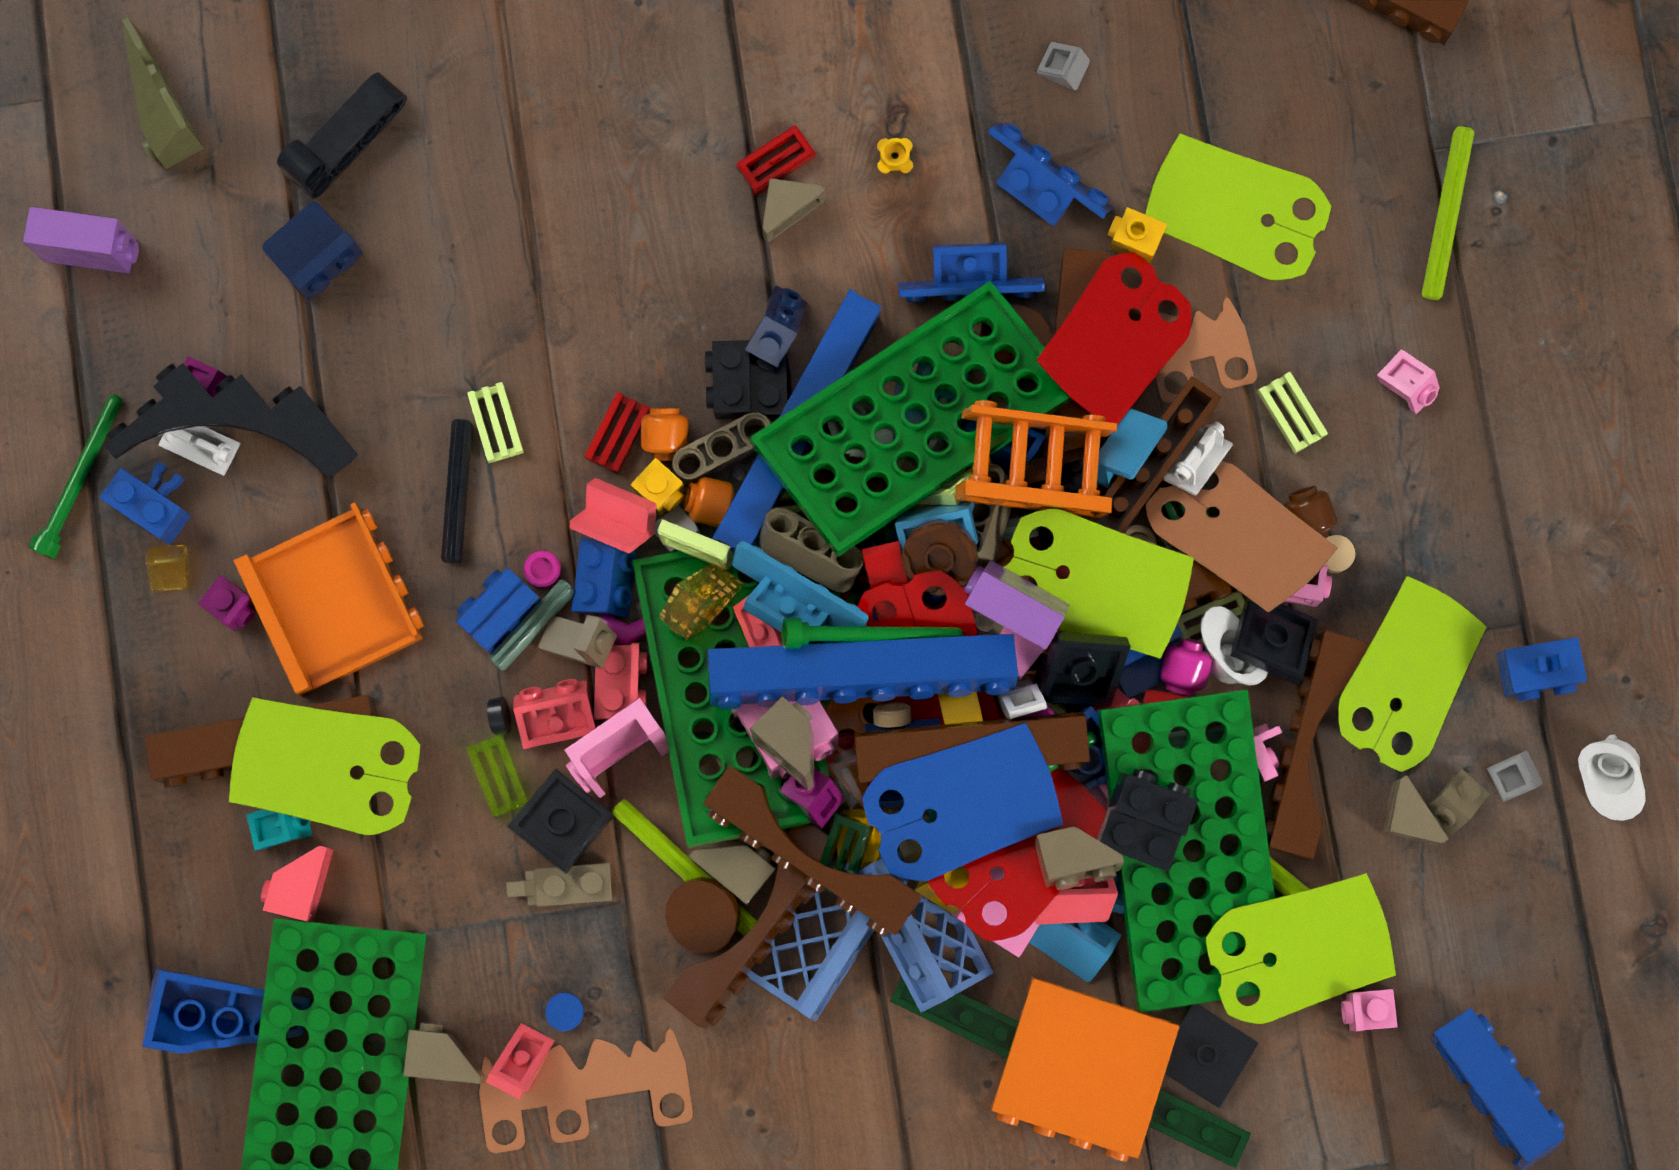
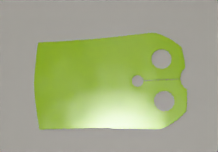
M1180 133L1156 176L1145 215L1166 223L1165 234L1203 249L1262 278L1278 281L1292 279L1306 273L1316 253L1313 247V238L1320 231L1325 230L1332 206L1323 191L1310 178L1229 152ZM1300 198L1311 200L1316 209L1314 216L1309 220H1300L1295 217L1292 208L1296 200ZM1265 214H1270L1274 217V224L1270 227H1265L1261 223V218ZM1284 242L1293 244L1298 251L1296 261L1289 265L1281 264L1275 257L1276 247Z
M1046 509L1021 517L1010 542L1014 548V557L1007 566L1003 567L1019 576H1031L1037 582L1038 587L1070 604L1057 630L1068 633L1127 637L1131 645L1130 650L1161 659L1184 607L1194 557L1134 538L1060 509ZM1040 526L1050 529L1054 537L1051 547L1043 551L1033 548L1029 541L1031 531ZM1061 565L1067 566L1070 570V575L1066 579H1060L1056 575V569Z
M1406 576L1379 630L1341 694L1338 706L1341 736L1360 750L1363 748L1374 749L1381 763L1400 772L1410 769L1423 761L1434 747L1459 685L1487 626L1448 595ZM1393 698L1401 700L1402 706L1399 711L1392 712L1390 708V701ZM1360 707L1368 708L1373 714L1372 726L1366 731L1357 730L1352 723L1353 713ZM1398 732H1407L1412 738V748L1406 755H1398L1392 748V739Z
M252 697L235 747L229 802L291 815L363 835L379 834L400 825L405 820L412 797L408 792L406 782L418 770L420 744L410 731L393 719L316 709ZM389 741H396L404 748V758L396 765L386 764L380 756L382 746ZM359 765L363 768L364 775L362 778L355 780L351 777L350 770L352 767ZM378 792H386L393 799L391 812L384 816L375 815L369 807L371 797Z
M1367 873L1307 891L1229 910L1217 921L1206 937L1210 964L1215 966L1221 974V986L1218 992L1224 1008L1229 1016L1249 1023L1265 1024L1332 997L1396 976L1387 922ZM1230 932H1238L1245 939V949L1237 956L1226 954L1222 948V940ZM1267 953H1273L1276 956L1277 961L1272 967H1268L1263 963V957ZM1244 982H1253L1260 990L1259 1000L1252 1006L1242 1005L1236 997L1237 988Z

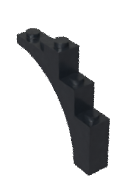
M172 363L155 377L159 382L153 387L162 396V399L159 402H156L154 399L146 402L136 411L139 418L129 426L122 422L106 435L110 441L104 445L110 454L117 459L140 443L168 432L193 427H232L257 432L284 443L307 458L329 480L358 457L355 450L301 386L294 391L290 386L285 388L273 398L276 405L271 409L242 374L236 379L230 375L214 388L218 394L212 398L183 363L178 367Z

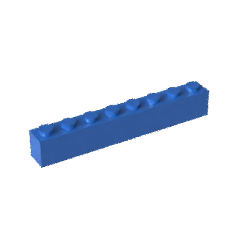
M1014 634L820 643L802 645L800 649H784L783 645L708 649L710 706L718 705L721 709H736L741 707L742 704L755 703L760 707H772L782 696L788 702L796 701L800 705H813L819 700L834 699L836 703H851L856 701L857 698L870 697L875 701H889L894 699L895 696L908 695L913 699H927L932 697L933 694L949 693L951 697L958 698L968 696L972 692L985 691L989 695L996 696L1014 690L1018 680Z

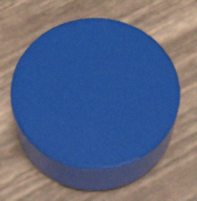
M559 993L553 996L547 1003L546 1019L557 1030H572L583 1019V1004L572 993Z

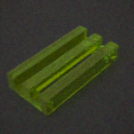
M496 735L491 739H486L476 745L466 747L494 818L522 807L528 802L503 735ZM496 745L499 748L518 800L513 802L491 747ZM484 751L502 797L503 806L498 807L478 752Z

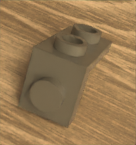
M587 615L584 624L553 616L549 620L538 647L543 652L603 669L617 635L601 618Z

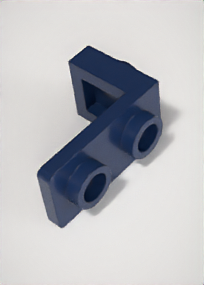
M775 286L771 292L765 313L749 339L745 350L778 367L798 333L807 302L794 290Z

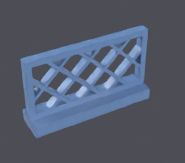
M898 851V857L904 862L901 852ZM883 859L868 865L858 873V875L867 876L890 874ZM898 878V880L907 885L908 879ZM924 896L917 905L915 919L911 914L898 935L889 932L884 937L880 934L921 1013L994 973L972 930L942 907L929 902ZM926 911L938 917L936 929L924 924ZM947 922L955 926L958 932L957 940L945 934ZM923 934L935 940L933 953L930 951ZM944 945L956 950L954 964L942 958ZM965 955L972 959L979 973L973 974L963 969ZM941 968L952 973L951 988L942 974Z
M846 863L845 870H848L850 863ZM818 891L815 893L818 910L797 914L795 910L793 913L795 915L793 924L797 942L777 946L774 938L770 943L773 947L770 953L773 954L776 974L760 977L751 970L747 973V976L750 977L749 979L815 1022L875 931L866 925L870 919L868 916L857 910L851 917V914L845 910L847 925L843 931L828 934L824 914L844 909L838 905L823 908L820 892ZM819 915L823 936L802 940L798 920ZM838 938L831 948L829 940ZM824 941L827 956L823 962L807 966L804 946ZM798 947L802 968L782 972L778 951ZM817 970L810 981L809 972ZM803 973L806 988L797 1001L786 994L783 978ZM777 979L779 988L768 981Z

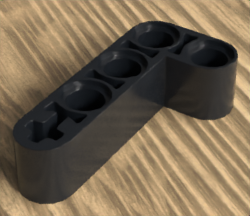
M377 72L371 75L306 145L300 140H294L289 143L280 153L277 165L283 174L311 199L318 198L402 110L407 101V96L381 73Z

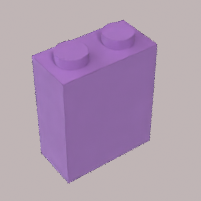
M36 207L29 208L23 243L44 262L130 274L131 264L136 263L138 258L139 245L136 242V238L118 219Z
M990 560L985 569L981 566L977 567L964 589V592L970 594L965 605L1045 650L1070 606L1069 603Z

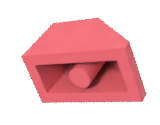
M318 846L274 872L271 880L265 881L261 892V902H265L263 911L314 922L334 849Z

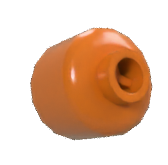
M650 408V414L642 417L641 447L646 452L654 453V459L672 461L675 453L689 444V420L685 415L680 414V408Z
M705 476L701 477L696 483L689 484L683 509L688 512L690 519L694 523L718 528L735 498L734 486L726 481Z

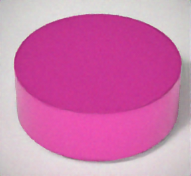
M543 550L530 554L525 560L523 567L527 581L532 586L540 589L554 586L560 579L562 572L561 564L557 557L551 552Z

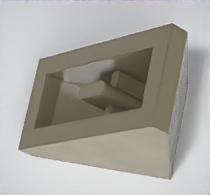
M770 178L763 221V238L766 242H771L824 203L825 190L823 187L816 184Z
M1406 775L1395 780L1392 785L1383 834L1431 845L1442 844L1449 840L1408 776Z

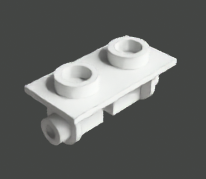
M1213 421L1211 424H1206L1203 428H1200L1164 477V481L1196 496L1233 446L1232 442L1224 439L1223 425Z
M193 427L163 434L158 446L225 476L241 443L207 427Z

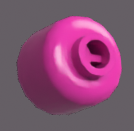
M1182 638L1181 644L1167 646L1160 670L1161 679L1167 683L1166 689L1175 693L1194 696L1196 691L1206 688L1213 664V657L1209 652L1203 650L1204 643L1189 638Z

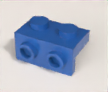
M581 538L574 586L575 593L573 594L571 611L580 614H609L620 618H628L633 601L634 568L632 560L637 559V548L631 553H626L596 539Z

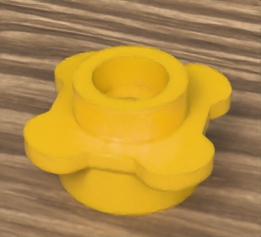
M907 138L881 139L877 144V150L880 152V161L877 164L878 170L883 174H887L890 171L910 172L913 168V162L910 160V151L913 147L912 142ZM897 153L898 158L893 159L891 155Z

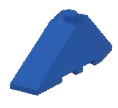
M155 968L146 1006L142 1047L182 1054L197 1050L224 1048L253 1042L258 1043L265 989ZM292 995V1003L297 1009L305 1010L309 1008L311 998ZM299 1025L291 1027L287 1032V1038L303 1036L304 1027Z

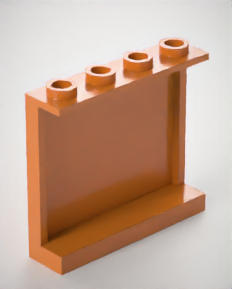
M356 502L350 504L352 510L254 557L246 554L233 560L294 692L301 697L307 696L423 639L419 629L424 627V623L415 607L409 609L403 597L409 594L400 574L393 576L388 563L393 561V558L385 542L378 543L372 532L378 528L369 509L367 508L362 511Z
M1031 976L1027 988V997L994 1101H992L990 1106L991 1111L997 1113V1120L1018 1126L1019 1120L1033 1124L1032 1131L1047 1137L1054 1138L1056 1132L1070 1136V1144L1091 1150L1092 1144L1106 1148L1105 1155L1120 1161L1127 1162L1129 1156L1139 1159L1180 1026L1175 1022L1144 1012L1140 1013L1135 1009Z

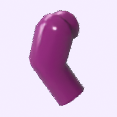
M602 614L599 617L617 635L614 642L617 645H629L647 637L643 618L627 625L615 619L613 615Z

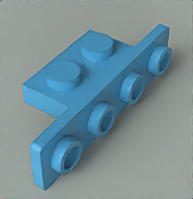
M741 540L736 545L732 562L733 567L759 582L758 586L745 600L743 607L745 611L780 632L782 631L784 618H801L802 622H808L809 626H825L826 623L831 626L867 625L868 615L862 612L856 605L847 603L829 592L824 586L815 584L797 573L791 566L784 565L770 557L759 547L752 546L744 540Z

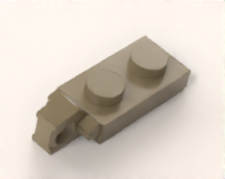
M610 863L573 866L567 874L557 867L535 869V871L526 872V881L506 882L507 898L527 897L528 906L547 907L613 901Z

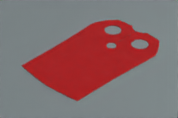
M1135 252L1112 256L1101 264L1065 321L1036 359L1060 388L1092 415L1104 416L1105 422L1118 424L1150 382L1184 344L1191 330L1190 302L1173 284L1167 285L1161 282L1154 272L1155 268ZM1133 267L1139 271L1142 283L1138 288H1128L1122 282L1121 273L1124 268ZM1169 300L1177 306L1178 317L1174 322H1166L1159 316L1158 306L1160 302ZM1130 309H1139L1141 314L1140 320L1133 321L1129 317Z
M941 570L916 574L904 587L903 585H891L889 582L876 586L863 593L857 606L869 617L866 626L958 627L962 629L964 636H978L973 610L965 605L969 597L968 593L964 592V588L954 578ZM931 586L942 588L947 597L944 606L936 610L927 608L922 601L923 592ZM886 600L894 604L897 614L892 622L881 624L872 616L873 606L879 601ZM987 691L976 692L983 721L999 719L993 695L987 694ZM933 694L932 697L927 699H913L908 695L895 696L892 700L882 701V703L903 702L911 707L912 720L940 718L941 725L945 724L938 694Z
M1056 768L1050 774L1055 787L1063 825L1039 834L1075 826L1097 839L1107 811L1079 781L1065 770H1058ZM1037 835L963 865L968 871L969 880L962 888L955 889L948 886L945 882V874L929 880V886L946 906L952 905L960 909L965 916V925L985 941L1004 940L1024 933L1061 891L1056 889V885L1045 886L1034 845ZM1001 867L1004 870L1003 879H992L990 876L991 869ZM993 901L1003 904L1007 911L1005 921L996 926L985 922L982 916L984 906Z

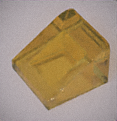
M174 545L150 548L145 559L151 591L188 589L187 546Z

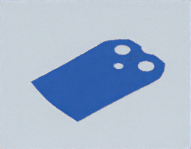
M1026 723L956 747L887 767L870 783L862 797L868 823L877 828L881 835V845L878 850L889 873L916 881L934 879L999 849L1063 825L1050 771ZM887 790H896L903 797V807L896 814H887L879 806L880 796ZM933 809L936 811L937 818L933 823L925 822L922 819L925 810ZM906 839L916 840L922 848L921 857L915 863H904L898 857V846Z

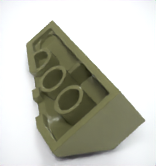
M126 17L122 20L139 124L147 139L141 142L152 162L158 159L165 169H168L201 151L204 147L138 29L130 18Z

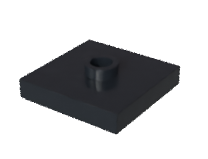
M1246 596L1230 656L1298 685L1304 677L1318 619L1282 603L1270 612H1267Z
M555 769L507 827L562 872L567 874L613 819L614 815Z
M1193 1004L1189 1006L1179 1023L1180 1027L1165 1074L1220 1108L1259 1043L1200 1005Z

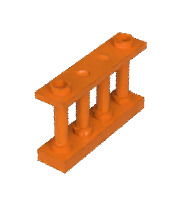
M985 400L975 401L974 405L962 411V419L977 421L973 475L969 476L968 480L956 485V501L1038 511L1060 509L1074 515L1095 518L1111 513L1112 498L1100 496V491L1097 490L1100 437H1107L1116 432L1118 423L1105 422V417L1100 415H1084L1083 419L997 408L996 402ZM992 423L1013 425L1009 480H1006L1005 484L991 483L992 478L988 477ZM1028 427L1049 430L1046 483L1041 486V489L1028 487V482L1024 481ZM1064 432L1085 435L1082 488L1078 489L1077 493L1064 492V486H1061Z

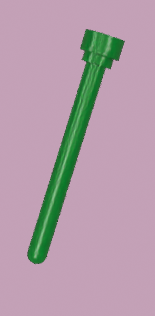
M114 394L107 399L45 529H40L38 535L33 534L27 547L30 550L50 559H56L62 547L59 545L61 538L58 535L122 405L120 396Z
M784 618L781 631L784 649H800L802 645H808L809 641L860 642L964 636L962 629L958 627L809 626V623L802 622L801 618Z

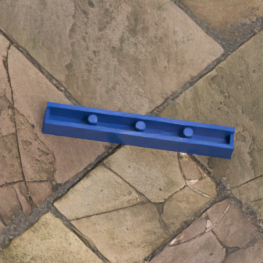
M852 289L848 291L779 418L852 370L880 318L878 314L882 306L856 294ZM798 441L792 446V450L795 454L804 456L810 443ZM759 454L712 538L715 541L730 546L733 556L736 545L741 540L752 546L756 545L766 514L771 509L777 507L786 490Z

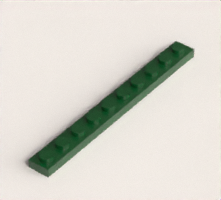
M902 976L889 1001L1005 1058L1008 1057L1019 1022L961 993H957L953 997L921 1013ZM1162 1090L1159 1091L1148 1126L1235 1169L1251 1135L1250 1132Z

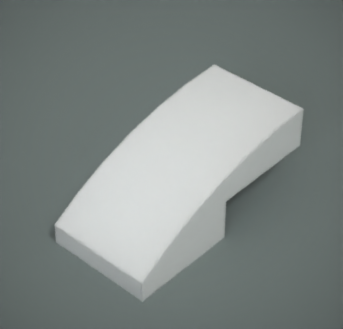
M1031 679L1017 682L1015 689L1010 690L1006 694L996 695L1001 710L1009 720L1047 709L1046 701L1037 684L1033 685Z

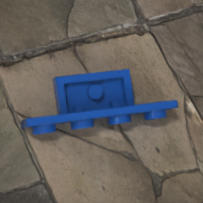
M999 122L991 126L988 133L1016 153L996 183L1052 226L1059 222L1074 199H1077L1101 218L1111 214L1114 207L1108 203L1110 199L1104 192L1095 187L1088 188L1079 181L1081 177L1076 171L1065 165L1060 167L1051 160L1052 155L1048 150L1038 144L1032 146L1022 138V131L1008 122H1005V124Z
M1005 242L933 245L934 281L897 283L899 297H906L908 302H923L928 300L927 296H942V299L947 301L961 300L964 298V295H969L989 281L993 283L1000 293H1015V297L1019 298L1035 297L1037 292L1045 291L1043 277L1007 278V248Z

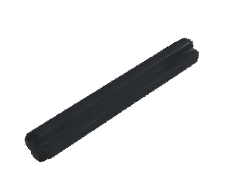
M454 419L451 424L441 550L442 561L450 564L461 563L463 554L473 426L471 421L466 419Z

